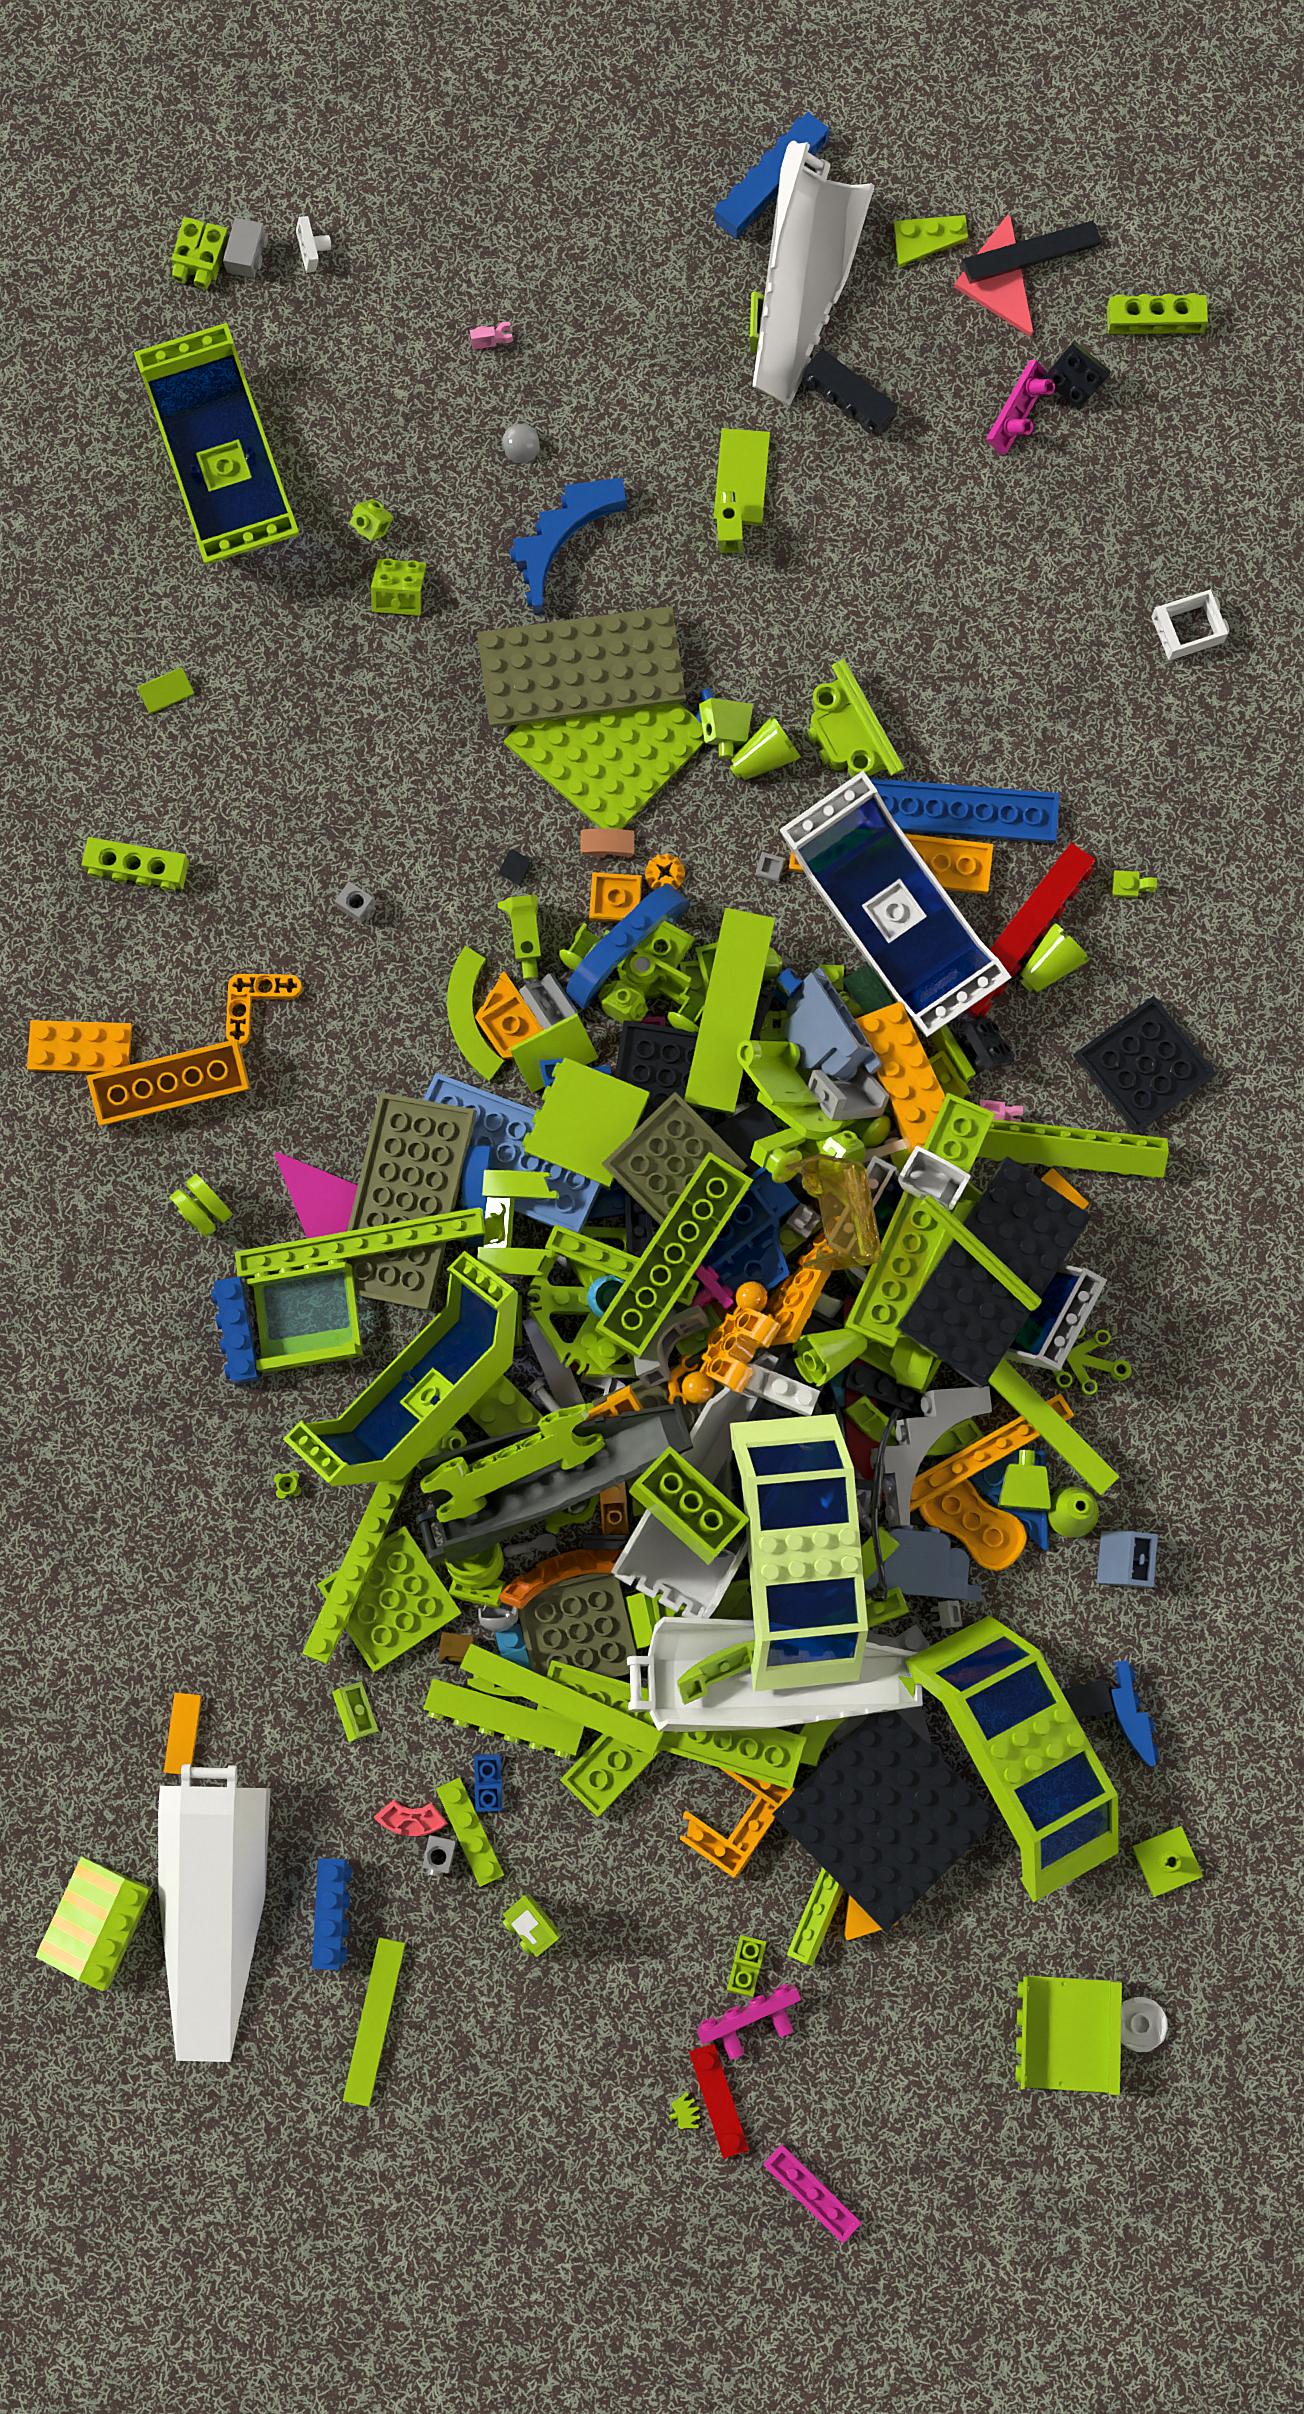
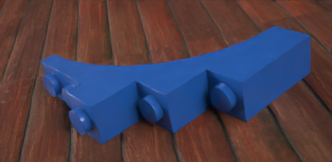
M622 477L564 485L565 495H561L562 509L539 512L540 521L535 522L537 536L513 539L514 548H510L511 563L517 564L518 571L523 570L524 584L530 585V592L526 593L528 607H533L534 615L544 614L543 592L546 576L553 559L562 545L576 531L589 522L610 513L626 510V497Z

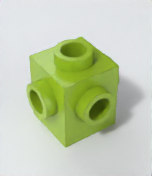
M371 499L359 502L352 511L353 517L349 524L356 528L360 535L373 541L386 534L394 516L385 510L380 502Z

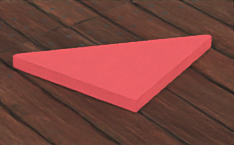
M1009 215L1004 218L978 254L1016 243ZM1021 269L969 284L965 272L961 274L955 282L954 287L1029 337L1032 335L1033 328Z

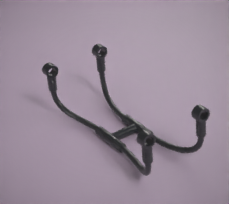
M830 1399L822 1407L823 1415L835 1414L846 1444L840 1407L835 1399ZM896 1407L892 1414L889 1415V1420L879 1445L877 1460L874 1463L872 1480L855 1478L856 1489L871 1491V1529L879 1582L876 1587L872 1588L871 1600L875 1602L887 1601L888 1590L878 1532V1510H880L885 1448L894 1423L904 1419L903 1410L900 1407ZM837 1458L836 1469H842L839 1458ZM843 1477L835 1478L832 1502L834 1508L830 1524H837L840 1507L843 1505ZM819 1581L803 1582L802 1591L810 1594L817 1593Z

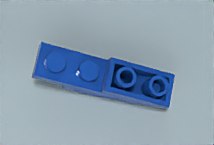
M1128 1660L1115 1662L1118 1689L1108 1690L1115 1719L1123 1736L1138 1758L1147 1767L1156 1766L1155 1760H1159L1157 1744L1152 1743L1151 1733L1155 1731L1152 1717H1148L1147 1712L1137 1713L1136 1708L1140 1707L1138 1693L1133 1692L1132 1681H1135L1133 1665L1129 1666Z

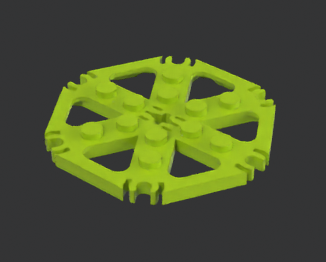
M583 1227L581 1235L591 1239L616 1238L622 1240L624 1243L623 1252H626V1228ZM555 1254L553 1259L546 1256L539 1268V1271L545 1273L544 1276H535L528 1288L531 1289L528 1292V1296L536 1297L538 1302L530 1303L528 1309L531 1310L529 1314L560 1363L562 1364L565 1356H568L565 1367L568 1368L572 1362H577L579 1364L578 1375L587 1367V1372L583 1377L638 1378L635 1370L634 1356L628 1352L626 1354L631 1360L629 1364H612L604 1372L587 1353L589 1348L603 1338L602 1335L595 1331V1327L601 1318L595 1316L589 1307L587 1300L588 1291L596 1279L609 1275L566 1258L584 1287L552 1286L549 1284L547 1276L560 1255ZM550 1314L587 1315L572 1343L562 1341L549 1320Z

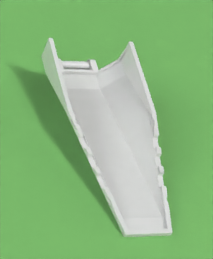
M791 141L787 146L780 172L752 386L788 406L791 405L802 381L804 368L811 361L809 356L814 345L819 343L821 329L823 325L828 323L830 318L828 315L832 305L837 303L848 278L875 186L872 183L849 185L827 180L830 163L808 152L810 144L807 142L799 144L796 141ZM806 162L814 167L817 173L804 166V163Z
M663 1617L655 1624L648 1656L627 1657V1666L630 1667L631 1702H628L629 1712L648 1711L658 1731L694 1732L766 1729L923 1706L921 1684L915 1685L912 1698L898 1677L913 1678L904 1660L917 1654V1652L888 1646H878L869 1642L865 1644L859 1681L753 1691L750 1667L707 1687L708 1695L684 1705L677 1680L687 1670L706 1657L736 1644L755 1640L754 1620ZM769 1622L770 1632L798 1629V1627ZM821 1635L775 1640L780 1662L851 1655L853 1653L854 1641L847 1640L846 1637ZM641 1667H647L648 1701H642Z
M183 1764L181 1768V1786H160L158 1811V1895L176 2061L231 2062L256 1936L265 1901L270 1788H237V1766L228 1765V1768L192 1767L191 1764ZM191 1778L227 1779V1787L191 1786Z

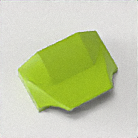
M908 1337L898 1338L890 1365L896 1373V1383L921 1391L934 1356Z

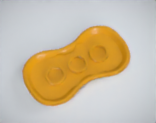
M968 1479L919 1507L921 1516L930 1526L940 1528L941 1531L956 1536L965 1544L974 1560L989 1570L997 1571L1009 1567L1021 1555L1026 1545L1027 1533L1021 1521L1014 1515L987 1504L979 1496Z

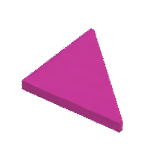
M276 1152V1160L307 1239L347 1232L358 1185ZM328 1263L319 1264V1266L328 1265Z

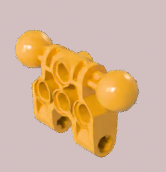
M755 1281L743 1283L737 1289L735 1295L736 1305L738 1306L733 1315L727 1313L724 1318L726 1319L725 1322L710 1333L707 1341L708 1350L701 1357L704 1364L699 1371L689 1373L682 1383V1393L689 1402L694 1404L708 1402L715 1390L713 1380L739 1394L743 1392L754 1370L748 1367L747 1364L751 1361L759 1346L769 1348L782 1326L772 1318L760 1313L766 1307L768 1301L767 1291L760 1283Z

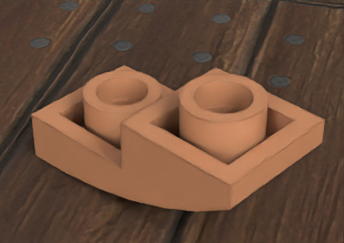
M602 828L583 829L580 832L581 854L604 858L607 854L631 858L634 855V831Z

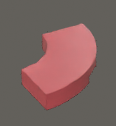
M393 1800L374 1816L383 1827L394 1833L406 1836L431 1834L449 1824L433 1803L423 1808L411 1809Z

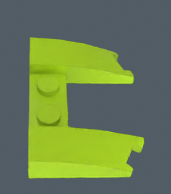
M484 1170L482 1196L487 1197L486 1234L484 1235L483 1247H478L477 1261L494 1274L503 1276H544L545 1273L539 1271L538 1268L545 1256L553 1259L555 1251L511 1248L515 1199H559L558 1191L550 1192L545 1180L552 1177L551 1173Z

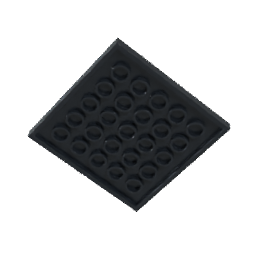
M895 1710L871 1714L772 1813L781 1825L884 1932H887L999 1818Z

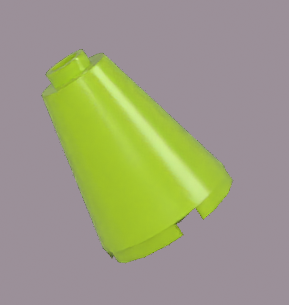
M772 716L731 759L733 765L730 768L737 779L742 777L744 780H748L796 761L801 756L776 718Z
M1056 923L1050 928L1020 973L1023 979L1019 982L1029 992L1033 989L1039 992L1090 960L1084 950L1070 935L1064 934L1062 932L1063 929Z
M848 1328L803 1335L798 1338L797 1342H794L793 1351L797 1350L798 1358L794 1360L800 1374L810 1384L815 1382L817 1383L816 1386H821L862 1354L867 1348L868 1339L864 1335Z
M1066 1486L1060 1488L1051 1496V1509L1047 1511V1517L1051 1527L1058 1534L1069 1538H1077L1088 1534L1095 1527L1099 1516V1509L1095 1498L1086 1489L1078 1486Z

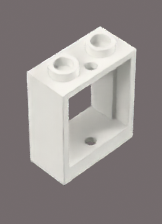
M1211 589L1155 607L1152 614V620L1169 661L1224 643L1229 633L1227 620L1222 619L1220 614L1219 600L1217 597H1213ZM1203 606L1214 635L1180 645L1170 617Z

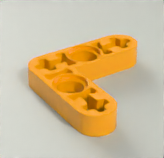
M282 974L234 975L228 984L226 1037L228 1041L235 1040V1037L231 1036L237 1032L236 1023L231 1024L234 1021L240 1023V1030L245 1034L240 1036V1047L248 1043L251 1029L252 999H295L302 993L300 980L294 975ZM241 980L244 985H252L251 980H255L253 985L255 992L251 993L250 987H244L242 992H238L234 985H238ZM270 981L272 983L271 991L268 993L260 992L259 985L261 982ZM276 981H279L280 986H288L289 982L293 981L294 986H297V988H293L292 993H288L286 988H279L280 993H276ZM236 1005H244L246 1013L241 1017L234 1016L233 1008Z

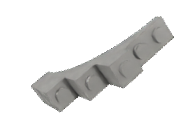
M989 1386L981 1389L979 1387L927 1391L925 1394H922L921 1409L924 1412V1417L907 1418L897 1421L896 1438L899 1441V1446H886L883 1458L884 1480L882 1489L886 1495L887 1506L885 1508V1516L889 1527L910 1525V1498L913 1482L921 1461L933 1443L956 1423L975 1415L992 1412ZM879 1448L871 1449L870 1465L872 1469H874Z

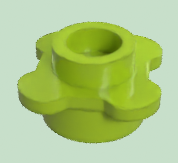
M291 1471L289 1474L278 1473L275 1475L274 1482L278 1489L276 1491L278 1498L284 1499L289 1495L299 1496L302 1489L298 1484L300 1476L296 1471ZM287 1482L290 1483V1486H289V1487H286V1486H285V1484H286Z

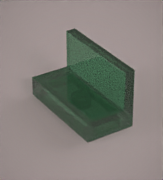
M868 963L843 979V982L865 1015L895 1004Z

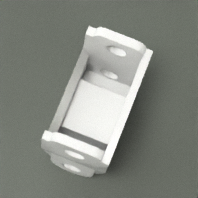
M916 1146L900 1173L898 1180L902 1189L921 1200L928 1195H932L949 1211L954 1208L971 1176L941 1157Z

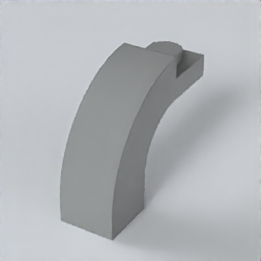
M699 1305L688 1308L680 1313H677L672 1307L641 1357L638 1359L634 1356L637 1377L648 1389L671 1379L668 1358L673 1347L681 1339L711 1326L709 1318Z

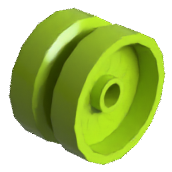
M194 1174L186 1181V1185L195 1196L190 1198L184 1190L177 1189L169 1198L179 1208L178 1212L193 1228L196 1227L207 1239L216 1231V1226L209 1219L208 1215L212 1214L219 1222L225 1223L233 1213L197 1174Z
M497 1543L474 1556L448 1563L446 1558L444 1562L450 1576L457 1584L467 1589H480L489 1586L498 1579L503 1570L504 1556L500 1544Z

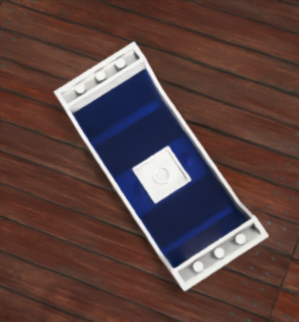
M864 771L857 774L780 829L782 836L809 881L894 1000L902 1002L907 1015L926 1037L1011 979L1002 963L981 942L896 824L878 794L877 789Z

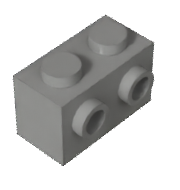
M240 218L234 219L223 259L227 273L255 278L257 269L260 270L262 265V248H266L268 243V234L265 233L263 223Z

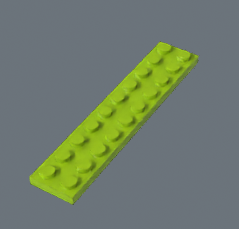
M947 1092L923 1149L941 1157L969 1174L995 1113ZM905 1190L844 1327L892 1349L900 1334L895 1327L915 1298L919 1284L944 1230L920 1206L922 1200Z
M748 1591L745 1592L727 1619L754 1620L752 1595ZM768 1611V1619H769V1622H774V1623H779V1624H781V1623ZM603 1734L560 1781L599 1818L662 1750L656 1749L654 1756H651Z
M554 1660L551 1661L546 1678L656 1727L648 1711L629 1712L628 1702H631L630 1683ZM641 1687L642 1701H648V1689ZM538 1704L537 1712L586 1726ZM777 1728L694 1732L664 1731L657 1749L792 1790L807 1737Z

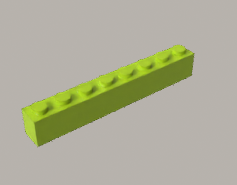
M993 1119L976 1157L1001 1161L1008 1156L1021 1164L1037 1163L1048 1167L1055 1165L1070 1169L1082 1168L1091 1169L1096 1172L1108 1171L1117 1172L1122 1175L1135 1174L1148 1178H1164L1169 1149L1167 1138Z

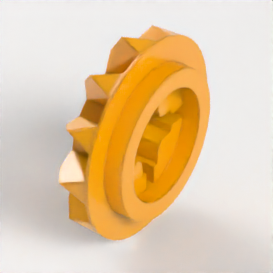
M669 853L664 855L657 854L656 857L649 860L645 869L647 883L654 890L666 884H671L675 889H678L685 878L684 865L678 857H674ZM671 865L669 872L672 877L665 875L660 879L661 871L659 868L666 869Z

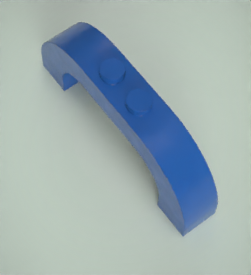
M671 884L663 885L650 893L582 960L567 984L566 994L585 1010L598 998L605 980L617 965L665 920H668L673 925L690 908V902Z

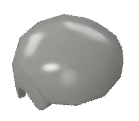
M528 424L510 426L503 435L505 454L513 462L527 463L534 460L539 453L538 434Z
M501 1602L499 1609L485 1605L483 1610L479 1608L480 1624L485 1629L493 1632L508 1630L518 1620V1608Z

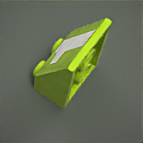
M529 1893L502 1914L506 1918L503 1924L511 1934L516 1932L522 1939L519 1944L529 1956L533 1953L537 1957L562 1936Z

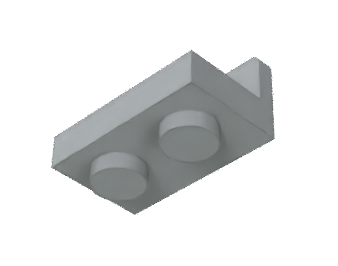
M553 973L547 974L540 982L524 985L519 990L526 1005L530 1007L544 1030L575 1013L578 1015L577 1009Z

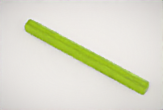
M932 1195L926 1196L921 1201L920 1206L1029 1310H1035L1041 1304V1299Z

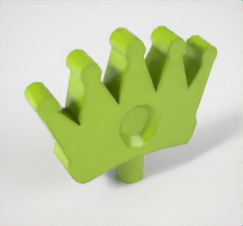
M687 2092L671 2103L675 2113L669 2115L670 2120L678 2119V2128L680 2129L699 2128L698 2124L694 2125L692 2122L700 2119V2116L691 2115L696 2110L698 2111L699 2107H689L691 2103L695 2102L694 2099L684 2101L685 2097L689 2095Z

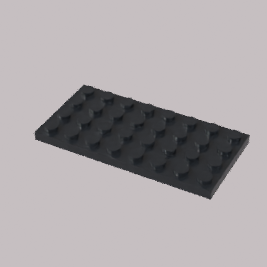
M1007 1156L997 1168L962 1225L1041 1298L1092 1216ZM953 1238L895 1329L981 1389L988 1382L1032 1311Z

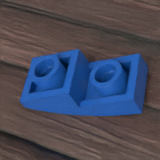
M501 1753L474 1754L476 1812L502 1811Z

